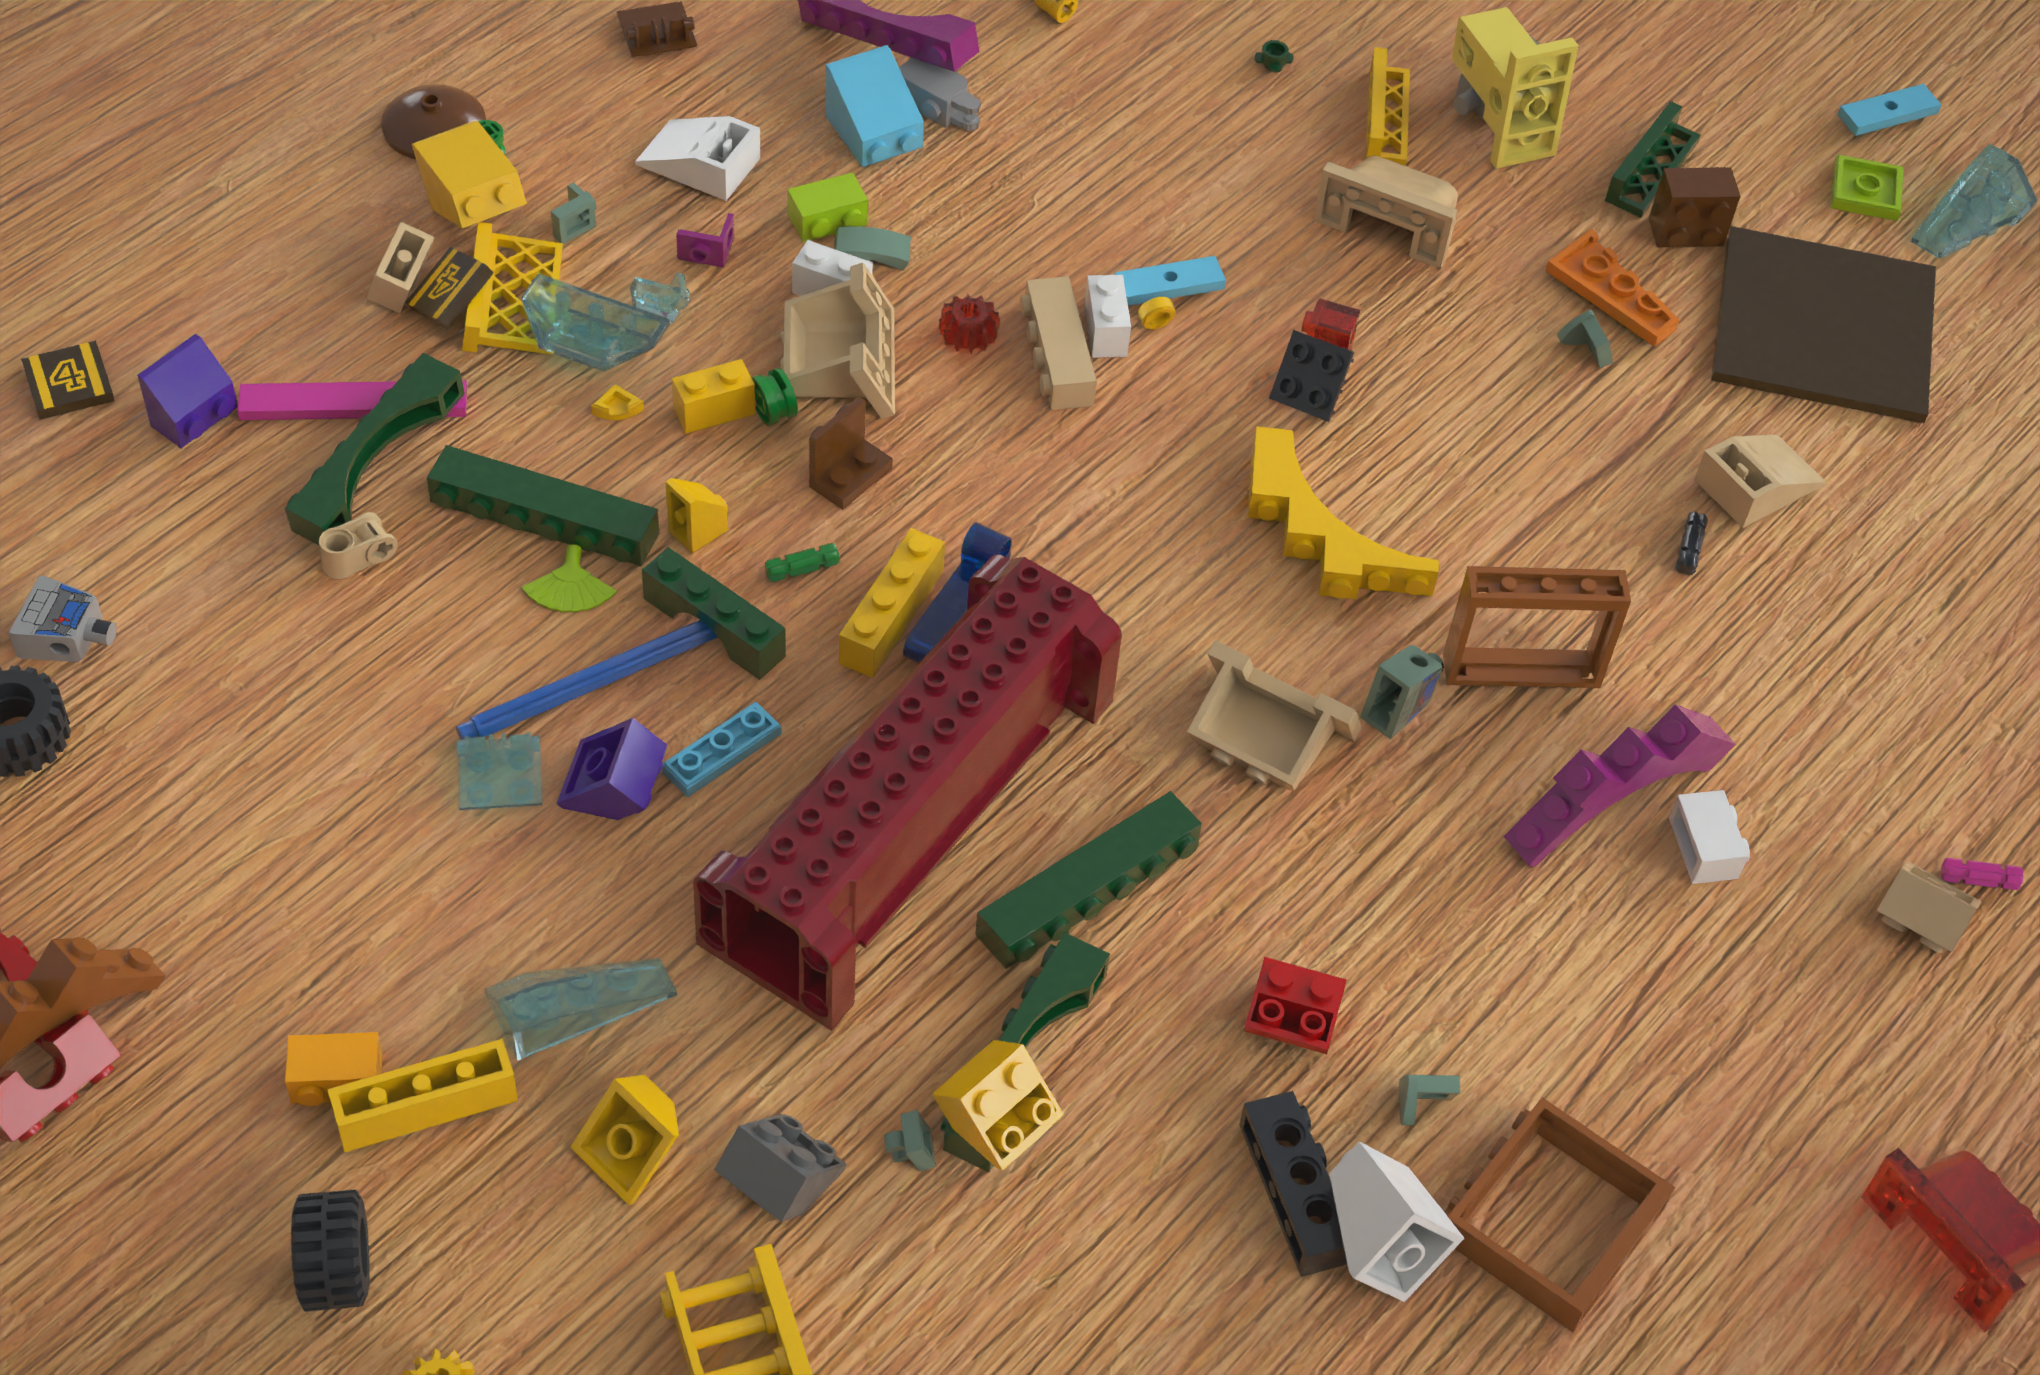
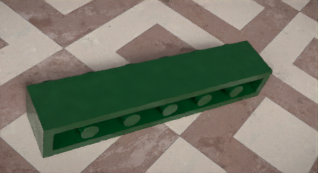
M448 445L445 446L427 476L430 502L440 507L455 509L471 514L479 519L501 523L515 530H524L543 536L551 541L578 545L584 551L596 552L612 557L620 562L642 566L659 535L657 508Z
M1169 791L978 911L975 935L1005 969L1018 961L1020 963L1026 962L1036 954L1038 948L1051 940L1054 942L1060 940L1064 933H1068L1071 927L1082 920L1089 921L1102 911L1104 906L1113 900L1126 898L1134 890L1135 886L1148 878L1150 880L1157 878L1169 864L1177 859L1183 860L1191 856L1199 846L1202 823Z

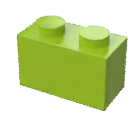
M853 172L787 189L788 216L802 242L833 235L838 227H863L868 225V198Z

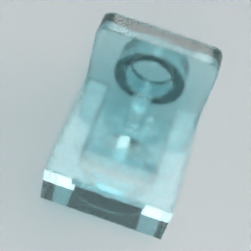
M676 273L669 285L635 277L630 285L633 312L644 316L673 322L680 310H684L689 302L690 292L689 289H686L685 275L681 273Z

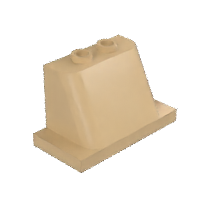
M1379 156L1367 157L1352 170L1327 162L1322 172L1313 221L1346 232L1351 222L1353 209L1414 231L1409 257L1441 269L1446 261L1458 212L1455 209L1458 195L1456 189L1447 181Z
M864 262L850 266V280L785 301L784 330L781 332L784 357L781 358L780 362L782 370L793 387L795 396L867 398L881 419L895 415L894 307Z
M1214 640L1207 654L1218 675L1187 733L1195 742L1211 750L1210 757L1229 767L1235 762L1247 769L1245 774L1261 784L1266 785L1268 780L1286 789L1294 791L1333 732L1355 742L1362 728L1355 709L1322 693L1319 694L1318 698H1315L1255 668L1250 657Z

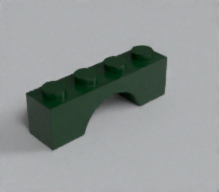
M667 547L642 569L643 598L672 619L681 612L691 614L700 619L721 640L730 660L757 679H762L786 657V628L671 548Z

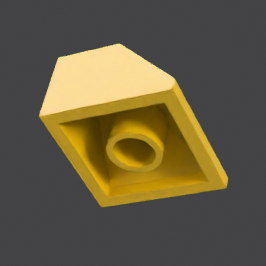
M645 1074L615 1078L570 1148L628 1205H632L679 1136L674 1102Z

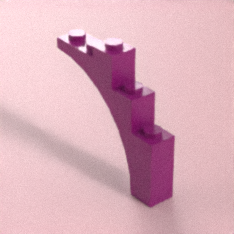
M1675 704L1648 732L1628 727L1601 755L1581 749L1553 777L1557 783L1504 835V838L1529 866L1536 867L1559 844L1609 806L1657 780L1689 771L1709 772L1736 744L1710 716Z

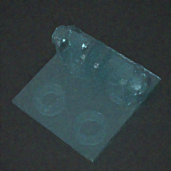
M526 732L523 735H510V738L507 739L506 733H502V739H494V734H489V740H485V737L469 738V736H464V740L456 741L457 756L459 757V810L543 805L541 739L539 735L531 736V732Z

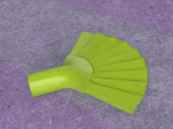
M574 544L567 546L565 563L561 567L521 587L528 597L538 605L546 607L548 610L573 613L584 610L588 611L596 606L599 607L607 600H610L617 592V590L595 578L580 566L582 549Z

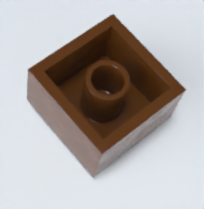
M1731 167L1664 168L1648 218L1657 247L1724 246L1741 197Z

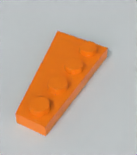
M1592 228L1548 261L1546 272L1652 346H1657L1677 329L1679 319L1652 291H1645L1638 284L1640 278L1632 270L1626 271L1617 262L1618 255L1610 247L1605 249L1598 242L1599 235Z

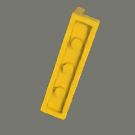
M1374 47L1369 71L1366 158L1369 156H1379L1406 166L1410 69L1387 67V48ZM1386 79L1402 80V83L1391 87L1386 83ZM1392 99L1400 106L1391 110L1385 105V102ZM1390 121L1399 128L1392 133L1384 127ZM1390 144L1399 151V154L1381 151L1383 147Z

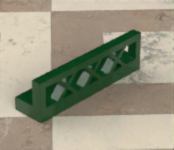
M1672 101L1668 103L1612 175L1605 198L1606 202L1642 218L1654 202L1664 168H1680L1700 140V134L1677 124L1682 110L1681 105ZM1673 135L1687 143L1673 145L1670 137ZM1658 156H1669L1671 163L1658 164L1655 158ZM1642 175H1655L1656 182L1644 183L1641 178ZM1640 193L1643 201L1639 204L1625 197V195Z

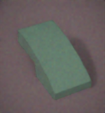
M838 227L835 232L834 249L867 261L872 259L904 271L909 263L911 237L871 227Z

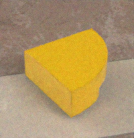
M616 384L591 405L592 415L606 420L631 418L644 410L643 400Z

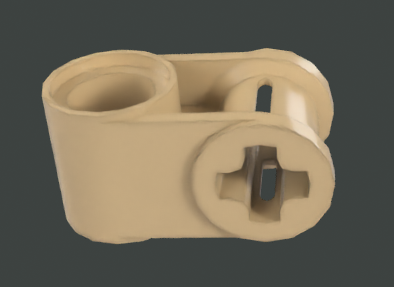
M371 512L364 513L354 520L330 528L319 537L322 569L328 577L334 579L347 578L360 570L391 558L398 548V542L393 535L385 532L382 528V521L377 514Z

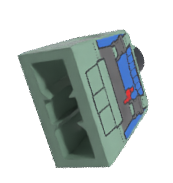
M1410 645L1384 661L1377 669L1360 718L1389 739H1392L1430 702L1440 674L1444 669L1442 659L1435 653H1425L1417 646Z

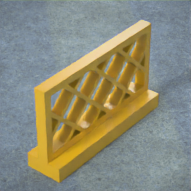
M478 222L474 259L486 264L494 273L467 307L462 351L477 353V347L480 344L551 355L563 243L492 233L493 224ZM497 246L512 248L517 254L506 259L497 250ZM537 253L552 254L554 259L542 264L533 255ZM525 260L534 269L522 274L514 265ZM507 271L514 279L506 284H502L495 275ZM542 276L550 285L539 290L531 281ZM523 286L531 295L519 300L511 291ZM503 296L511 306L500 311L492 301ZM539 301L548 311L536 316L528 307ZM520 312L528 321L517 327L508 317ZM500 323L508 332L503 335L487 333V328ZM537 328L546 339L545 341L530 339L525 333Z

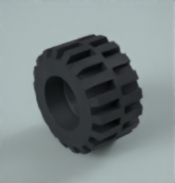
M10 666L9 670L2 671L0 667V725L12 718L26 717L16 724L0 726V776L7 777L9 773H15L16 777L25 776V771L33 769L35 773L42 770V764L45 762L51 764L57 759L56 752H63L67 746L65 739L70 738V722L59 688L55 682H51L50 677L44 672L38 675L35 668L27 667L25 670H21L20 666Z
M356 1189L300 1194L294 1204L291 1220L292 1269L297 1299L305 1312L362 1307L367 1298L370 1278L368 1227L364 1202Z

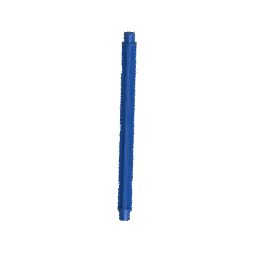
M698 620L469 718L470 721L456 726V731L463 743L476 737L478 739L484 738L713 640L718 636L704 622Z

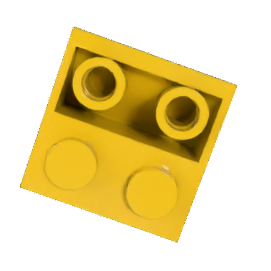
M993 1040L932 1093L953 1130L999 1170H1004L1064 1115L1023 1044Z

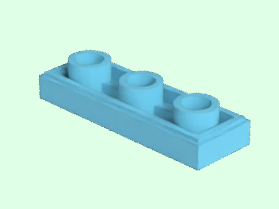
M1924 84L1842 105L1837 115L1849 130L1857 136L1938 114L1941 103Z
M1216 256L1120 271L1114 274L1123 275L1128 305L1145 303L1156 297L1173 299L1175 297L1223 290L1226 285L1225 276Z
M754 702L665 761L662 773L688 798L782 734L781 725L757 702Z

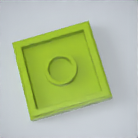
M1836 155L1833 164L1830 208L1898 221L1902 207L1904 167Z

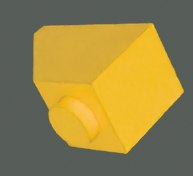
M675 478L665 481L668 532L692 554L728 531V506L720 495L713 494L700 483Z

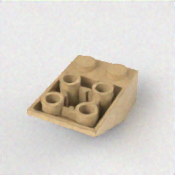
M1777 434L1732 436L1705 450L1694 479L1742 528L1823 487L1826 483Z

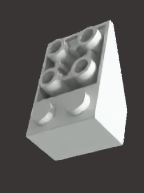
M731 116L669 120L637 158L635 165L727 201L760 160V128Z

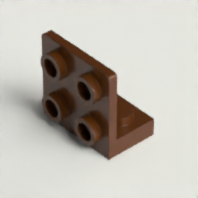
M857 397L849 405L842 406L830 421L824 426H818L809 438V487L842 510L890 471L893 465L892 457L865 440L866 401L861 397Z

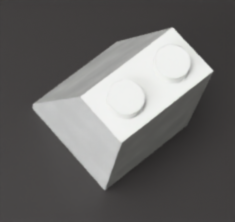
M1358 1142L1351 1150L1346 1152L1338 1165L1329 1173L1349 1273L1354 1279L1405 1302L1464 1239L1409 1167L1361 1142Z

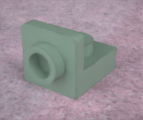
M575 183L567 186L569 202L551 211L553 237L563 244L596 227L595 200L589 192H584Z

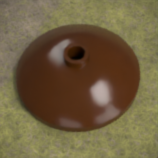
M431 84L407 90L392 100L383 113L381 124L384 138L390 147L406 157L416 159L412 147L413 143L475 120H486V115L481 103L471 94L456 87Z

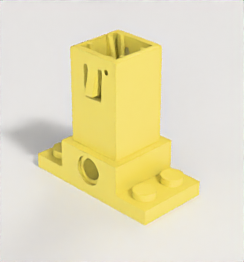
M1508 7L1459 17L1452 53L1453 62L1485 103L1483 119L1495 133L1490 162L1496 169L1556 156L1579 46L1573 38L1537 45Z

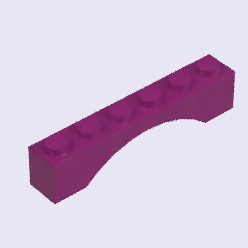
M798 0L801 19L804 22L879 47L888 45L893 52L953 72L980 51L975 22L951 14L907 16L880 11L866 5L861 0Z

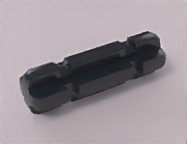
M1692 511L1688 514L1678 554L1679 558L1675 567L1679 573H1685L1690 576L1696 572L1705 528L1708 522V518L1704 513L1698 514L1696 511Z

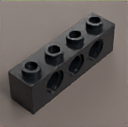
M1293 1091L1244 1103L1239 1126L1300 1276L1304 1277L1347 1265L1332 1184L1326 1170V1154L1321 1143H1315L1311 1135V1121L1304 1105L1299 1106ZM1277 1141H1287L1293 1147H1284ZM1293 1179H1304L1309 1185L1297 1184ZM1316 1216L1323 1219L1326 1223L1316 1224L1308 1217Z

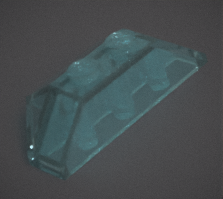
M539 273L521 297L539 349L604 372L654 349L670 325V319Z

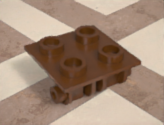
M682 1L617 11V16L632 57L697 47L692 31L695 29L692 16L687 17Z

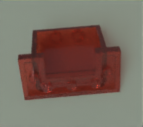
M1897 1148L1885 1157L1861 1196L1891 1230L1903 1223L1909 1215L1967 1279L1954 1296V1299L1984 1332L1998 1324L2024 1289L2026 1284L2021 1278L2040 1265V1223L2035 1219L2032 1211L2024 1204H2021L2008 1191L1999 1176L1990 1171L1974 1154L1968 1151L1960 1150L1918 1169L1903 1151Z

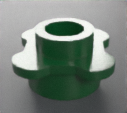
M1270 40L1264 43L1262 52L1255 54L1254 60L1256 63L1263 64L1271 72L1277 73L1282 71L1284 65L1292 63L1294 56L1288 52L1289 49L1285 43L1278 40Z

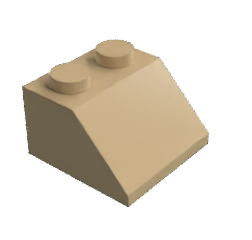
M1907 861L1900 869L1877 911L1884 914L1882 921L1901 932H1905L1906 928L1922 935L1919 940L1922 944L1942 953L1944 948L1951 952L1954 950L1982 901Z

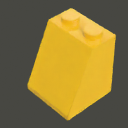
M478 121L469 122L412 144L432 210L462 229L527 204L517 170Z

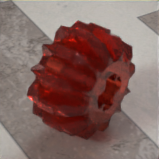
M967 293L964 299L953 296L950 303L944 304L941 310V318L939 319L940 334L943 335L945 345H954L956 352L965 348L972 354L975 348L986 351L989 344L995 343L998 336V328H1000L999 312L994 308V302H985L982 295L976 299L971 298Z

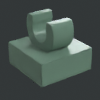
M918 1110L900 1114L903 1131H892L884 1135L886 1152H892L894 1162H903L910 1159L919 1171L935 1168L936 1161L931 1128Z

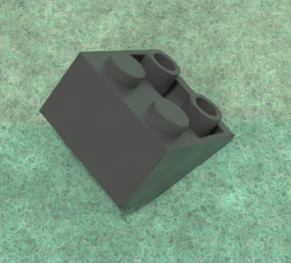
M778 1114L738 1126L714 1170L780 1222L803 1215L844 1172L848 1164L836 1156L837 1152L831 1145L821 1140H815L802 1130L803 1126L798 1120L789 1115Z

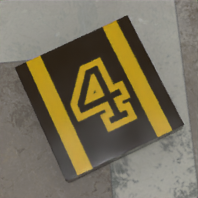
M450 247L405 303L414 311L449 329L494 272L486 264Z
M96 340L21 359L39 420L115 401Z

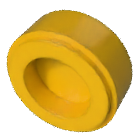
M1156 297L1145 302L1139 308L1138 315L1145 328L1159 329L1168 325L1174 319L1176 311L1169 298Z

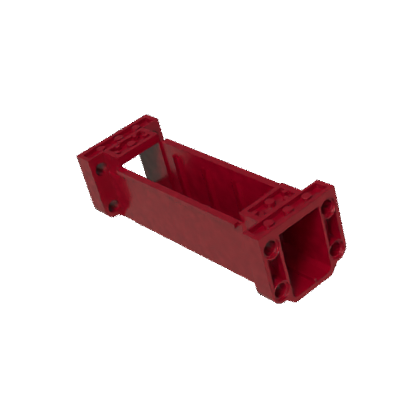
M1002 555L991 556L969 581L967 612L769 827V832L748 855L736 857L729 852L720 851L694 878L696 944L832 1031L854 1005L856 947L859 944L864 948L869 946L1050 736L1049 726L1065 708L1094 724L1113 702L1122 639L1119 625L1101 610L1091 594L1028 558L1009 559Z

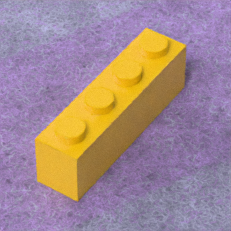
M910 528L839 634V664L871 678L875 677L943 573L945 541Z
M503 1038L327 1089L344 1153L518 1101L515 1076Z

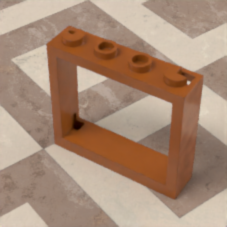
M1467 566L1443 651L1447 685L1601 688L1631 603L1626 570ZM1477 608L1600 611L1587 650L1465 647ZM1590 673L1593 675V679H1582V677H1589Z
M1542 1097L1531 1111L1525 1109L1519 1113L1512 1125V1129L1515 1132L1509 1139L1502 1136L1496 1142L1488 1155V1158L1492 1161L1485 1170L1478 1166L1473 1171L1464 1186L1468 1190L1461 1200L1454 1196L1444 1213L1464 1237L1455 1248L1458 1252L1574 1333L1665 1210L1676 1187ZM1537 1134L1640 1204L1573 1296L1468 1223Z

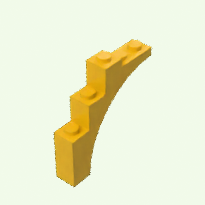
M1256 426L1251 457L1248 518L1285 522L1283 556L1320 560L1319 595L1339 599H1357L1359 588H1365L1375 591L1433 596L1439 573V560L1408 555L1382 546L1355 532L1326 508L1315 496L1302 475L1295 454L1293 430Z

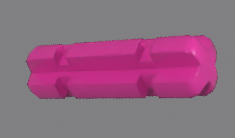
M1945 858L1941 865V878L1948 882L1959 883V880L1963 879L1964 884L1995 888L1998 887V884H2001L2003 889L2011 890L2020 889L2023 883V869L2019 866L2005 865L2004 868H2001L2000 864L1967 860L1966 864H1964L1962 859Z

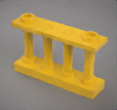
M772 1244L754 1248V1266L748 1267V1273L679 1291L674 1271L665 1273L666 1291L659 1292L660 1303L665 1319L674 1318L690 1375H770L776 1372L779 1375H813ZM752 1290L754 1294L762 1293L766 1306L760 1308V1313L691 1332L685 1309ZM763 1331L767 1335L775 1334L778 1348L773 1349V1354L708 1373L703 1372L697 1350Z

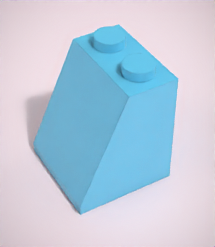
M888 45L826 64L825 116L862 167L923 147V118Z

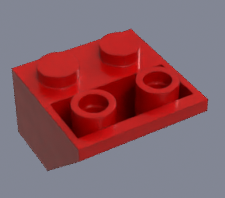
M1264 957L1244 1031L1327 1054L1347 979Z

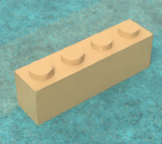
M1069 276L1027 280L1026 294L1020 296V310L1022 317H1028L1026 323L1027 339L1029 343H1034L1035 345L1033 348V362L1035 369H1041L1042 372L1040 374L1042 396H1048L1051 410L1094 406L1097 380Z

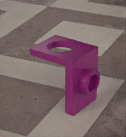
M728 213L720 237L678 229L676 234L677 259L724 268L734 241V214Z

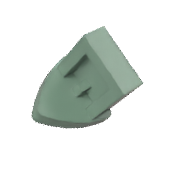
M1592 310L1577 316L1558 332L1557 336L1562 344L1579 345L1586 343L1599 368L1613 363L1610 343Z
M1407 1074L1401 1077L1398 1081L1401 1125L1414 1126L1417 1099L1452 1100L1460 1094V1076Z

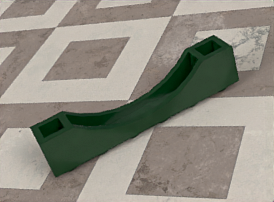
M422 353L413 364L408 365L396 384L383 393L380 402L369 414L364 415L360 419L356 429L346 440L341 441L337 445L332 456L323 466L318 467L313 472L311 479L300 492L295 493L289 499L284 509L291 531L319 545V537L324 531L351 521L355 489L368 465L388 444L403 434L425 424L444 419L465 395L460 370L425 353Z
M1064 933L1057 946L1051 944L1047 948L1040 965L1043 969L1038 977L1031 976L1028 979L1021 995L1023 1002L1018 1010L1011 1008L1006 1015L1001 1029L1004 1033L999 1041L1023 1044L1026 1049L1030 1042L1049 1025L1068 1014L1087 1008L1107 976L1110 953ZM944 1117L940 1128L941 1131L945 1132L943 1150L990 1173L994 1165L953 1130L947 1118Z

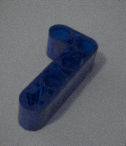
M977 522L970 527L962 544L961 563L911 630L903 648V656L917 663H920L967 612L968 587L973 575L993 555H1002L1011 559L1012 538Z

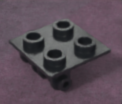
M1293 330L1269 399L1329 422L1331 415L1335 414L1334 407L1339 393L1342 394L1343 392L1341 390L1343 383L1346 384L1347 380L1345 377L1350 363L1354 362V352Z

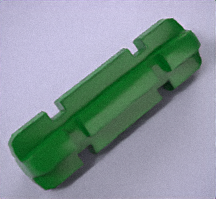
M834 543L821 545L817 551L815 548L784 555V560H781L780 557L767 560L765 562V572L770 582H776L786 579L785 575L789 574V577H794L819 570L820 565H823L824 568L837 565L839 563V552Z

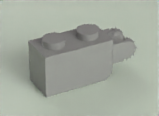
M910 58L899 67L920 114L944 127L952 123L967 131L978 129L980 118L976 113H979L981 102L980 99L967 92L968 83L966 77L957 72L914 58Z

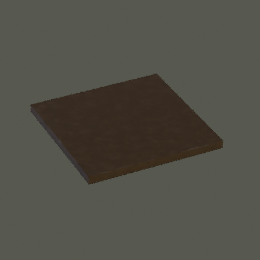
M1731 226L1727 237L1711 380L1925 423L1929 410L1936 266Z

